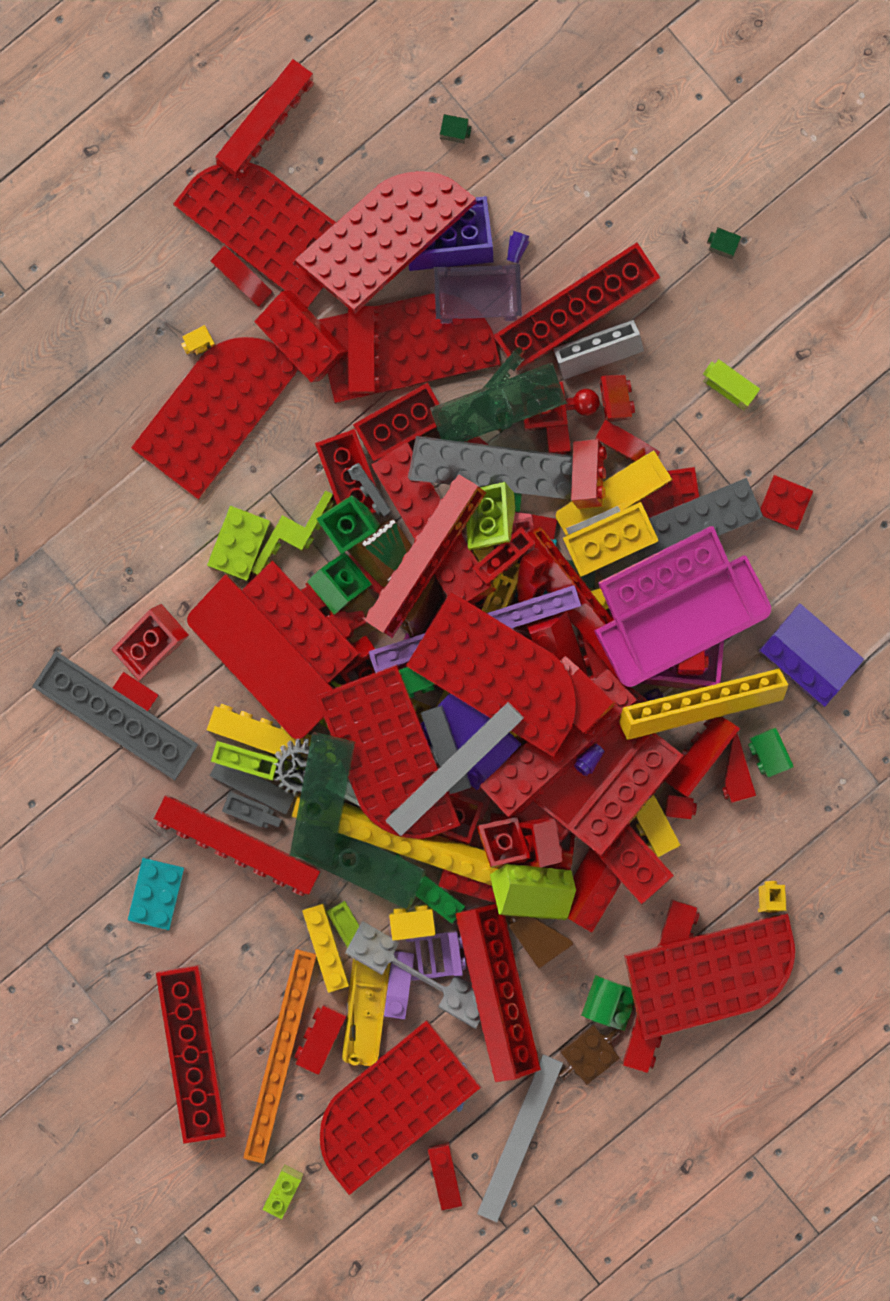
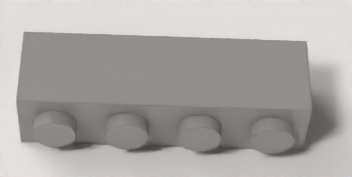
M634 320L553 348L557 365L564 380L644 351L640 333Z

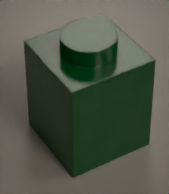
M444 114L439 134L440 139L465 144V139H470L472 126L468 125L469 119Z
M717 227L716 232L711 231L707 240V244H710L708 250L732 259L741 236Z

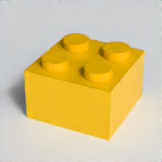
M427 904L416 905L415 910L408 911L406 907L394 908L393 912L389 914L392 941L434 936L436 934L433 909L428 908Z

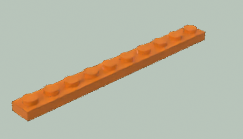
M299 949L295 950L243 1159L263 1164L265 1162L316 960L315 953Z

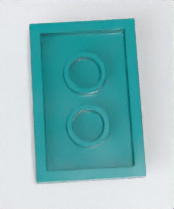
M143 857L128 921L170 930L185 867Z

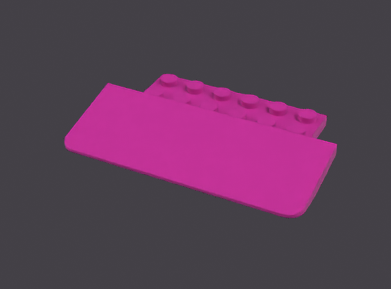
M710 526L598 582L614 621L594 630L620 682L625 686L632 687L766 619L771 613V605L747 556L743 555L729 562L714 526Z

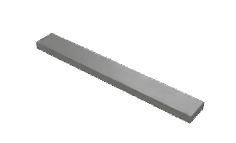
M507 702L386 819V822L400 836L403 835L524 717Z
M544 1054L539 1063L541 1070L535 1072L477 1212L478 1215L495 1222L498 1221L563 1062Z

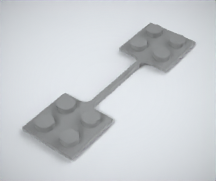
M363 921L361 922L345 954L381 975L389 963L395 964L442 991L444 996L438 1007L476 1029L480 1016L471 983L459 976H454L449 986L444 987L394 957V952L399 944L398 941H392V938Z

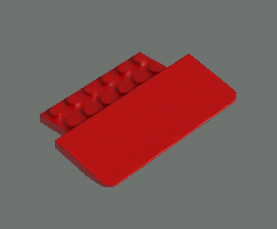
M273 560L242 590L225 574L187 616L189 627L294 739L304 738L324 718L316 695L333 689L329 684L360 655L359 651Z
M623 685L636 698L638 704L648 701L632 687ZM618 724L597 743L604 750V753L592 774L589 773L587 776H584L573 765L517 817L522 821L540 818L555 819L559 828V844L571 832L602 857L684 758L683 754L656 733L627 740L620 724Z

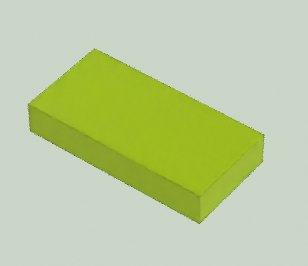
M343 901L326 912L348 948L360 925L346 901Z

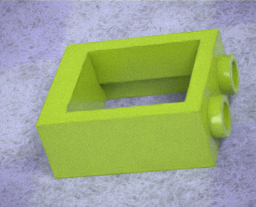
M720 359L716 363L711 361L703 373L706 376L703 380L704 383L743 411H745L760 390L759 387Z
M284 1164L262 1210L282 1219L301 1182L303 1173Z

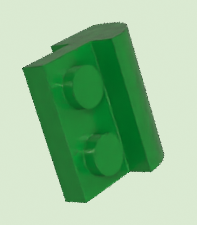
M595 975L581 1016L625 1031L634 1006L631 987Z

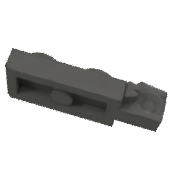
M360 463L352 466L348 470L352 480L361 482L362 486L360 489L366 497L370 496L374 501L372 507L378 515L383 514L385 517L392 513L391 508Z
M229 792L222 809L224 813L259 827L267 828L269 824L280 827L283 820L273 816L274 810L270 809V807L233 792Z

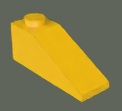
M519 563L513 565L494 580L493 585L496 591L488 595L482 608L484 612L490 613L510 606L517 594Z

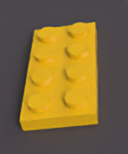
M641 502L562 538L580 577L659 542Z

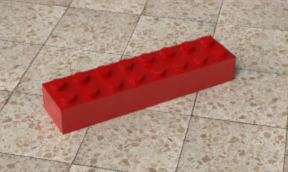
M636 242L494 334L493 338L517 374L551 352L553 348L559 347L659 282L661 277L638 242Z
M407 442L374 462L371 466L415 539L426 526L428 518L437 509L442 496L434 483L415 481L408 478L414 448ZM463 532L460 533L434 574L447 596L450 592H453L474 605L495 592L496 588L492 581L486 585L472 570L480 561L475 552L468 549V540Z
M608 669L594 683L615 705L585 735L573 725L555 757L527 742L480 785L482 790L509 819L517 817L576 763V758L591 746L597 744L619 724L624 707L638 704L636 698Z
M169 795L164 796L153 818L158 821L156 825L166 830L173 828L177 830L176 835L184 839L191 837L196 840L195 844L207 849L210 846L216 849L215 854L225 859L230 856L235 859V864L243 868L250 866L254 868L253 872L265 878L269 875L274 878L272 882L282 887L287 884L293 887L292 892L300 896L311 893L322 871Z
M496 903L456 913L495 1082L515 1080L540 1071L539 1059L505 915H499Z
M198 964L157 971L156 979L183 1144L226 1137L228 1132L201 966Z

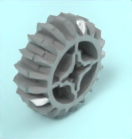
M296 739L295 745L292 741H288V747L282 745L280 747L281 752L277 751L275 754L280 761L274 764L278 766L275 773H279L274 777V780H281L279 788H282L284 785L287 786L286 793H289L291 789L294 790V796H297L298 792L301 791L302 797H305L307 790L313 795L315 792L314 788L318 791L321 790V784H326L327 779L325 777L330 774L326 770L330 767V763L323 762L327 760L328 756L320 755L323 752V748L321 747L316 750V742L309 746L308 739H305L303 744H301L300 739ZM298 752L306 753L312 758L305 759ZM291 754L293 766L285 771V758ZM317 765V777L311 781L309 770ZM297 766H305L304 771H302V769H296ZM291 777H298L302 783L292 780Z

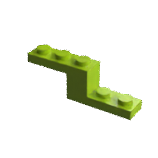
M325 490L305 527L282 515L251 572L258 575L270 563L268 562L272 554L276 556L282 545L279 543L280 539L302 552L305 548L309 549L314 540L311 537L315 529L319 531L321 528L317 518L333 507L335 501L332 498L334 495Z
M220 741L216 742L211 762L269 780H274V777L279 774L275 773L278 766L274 765L280 761L277 757L253 752ZM285 760L284 768L286 771L293 766L291 761ZM298 765L296 769H302V771H304L305 766L301 767L300 765ZM312 768L309 770L311 781L317 777L318 769ZM291 777L292 780L302 783L298 777Z

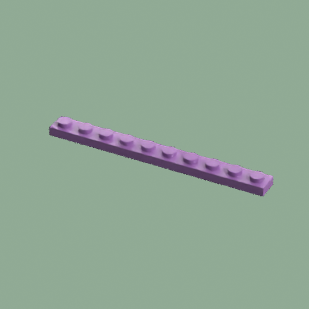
M575 585L488 614L510 628H514L580 607L581 604ZM425 633L369 651L375 672L396 664L408 662Z

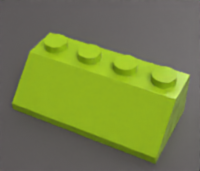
M505 864L490 874L499 915L566 920L568 918L576 892L571 870Z

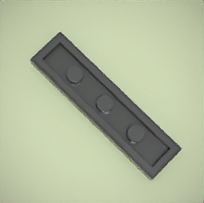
M442 705L421 713L440 767L458 751ZM467 773L449 789L450 794L471 787Z
M217 763L210 774L211 777L284 814H287L295 798L292 793H286L284 789L259 776Z

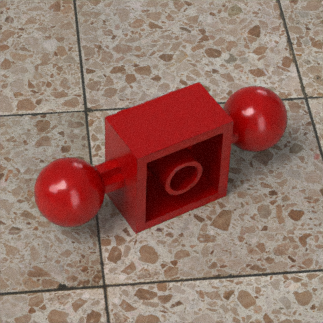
M563 382L520 386L521 403L512 404L508 399L497 398L488 407V417L494 424L506 425L515 416H523L524 431L543 430L546 427L568 425L566 411L575 410L583 416L594 414L599 408L600 400L595 391L587 388L579 390L574 397L565 398Z

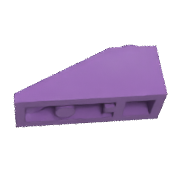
M394 952V957L398 961L413 968L414 953ZM391 963L384 1016L405 1019L412 974Z

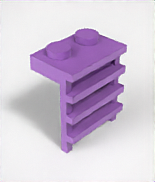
M457 931L406 939V942L415 941L419 973L428 978L450 975L461 976L463 975L462 970H466L465 957H460L459 950L463 948L461 936H457ZM441 938L445 972H436L432 939ZM421 940H428L432 968L431 974H424L419 942ZM411 976L412 981L420 980L415 976Z

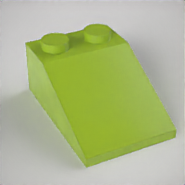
M506 482L480 487L487 493L467 522L469 550L510 542L515 516L514 492Z

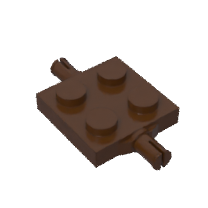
M592 1024L560 1050L567 1060L568 1067L559 1075L565 1081V1079L575 1073L588 1085L620 1059L613 1050L611 1042L621 1036V1034L615 1028L605 1036Z

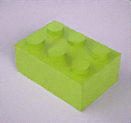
M230 506L207 566L249 582L252 575L251 570L258 559L271 521Z

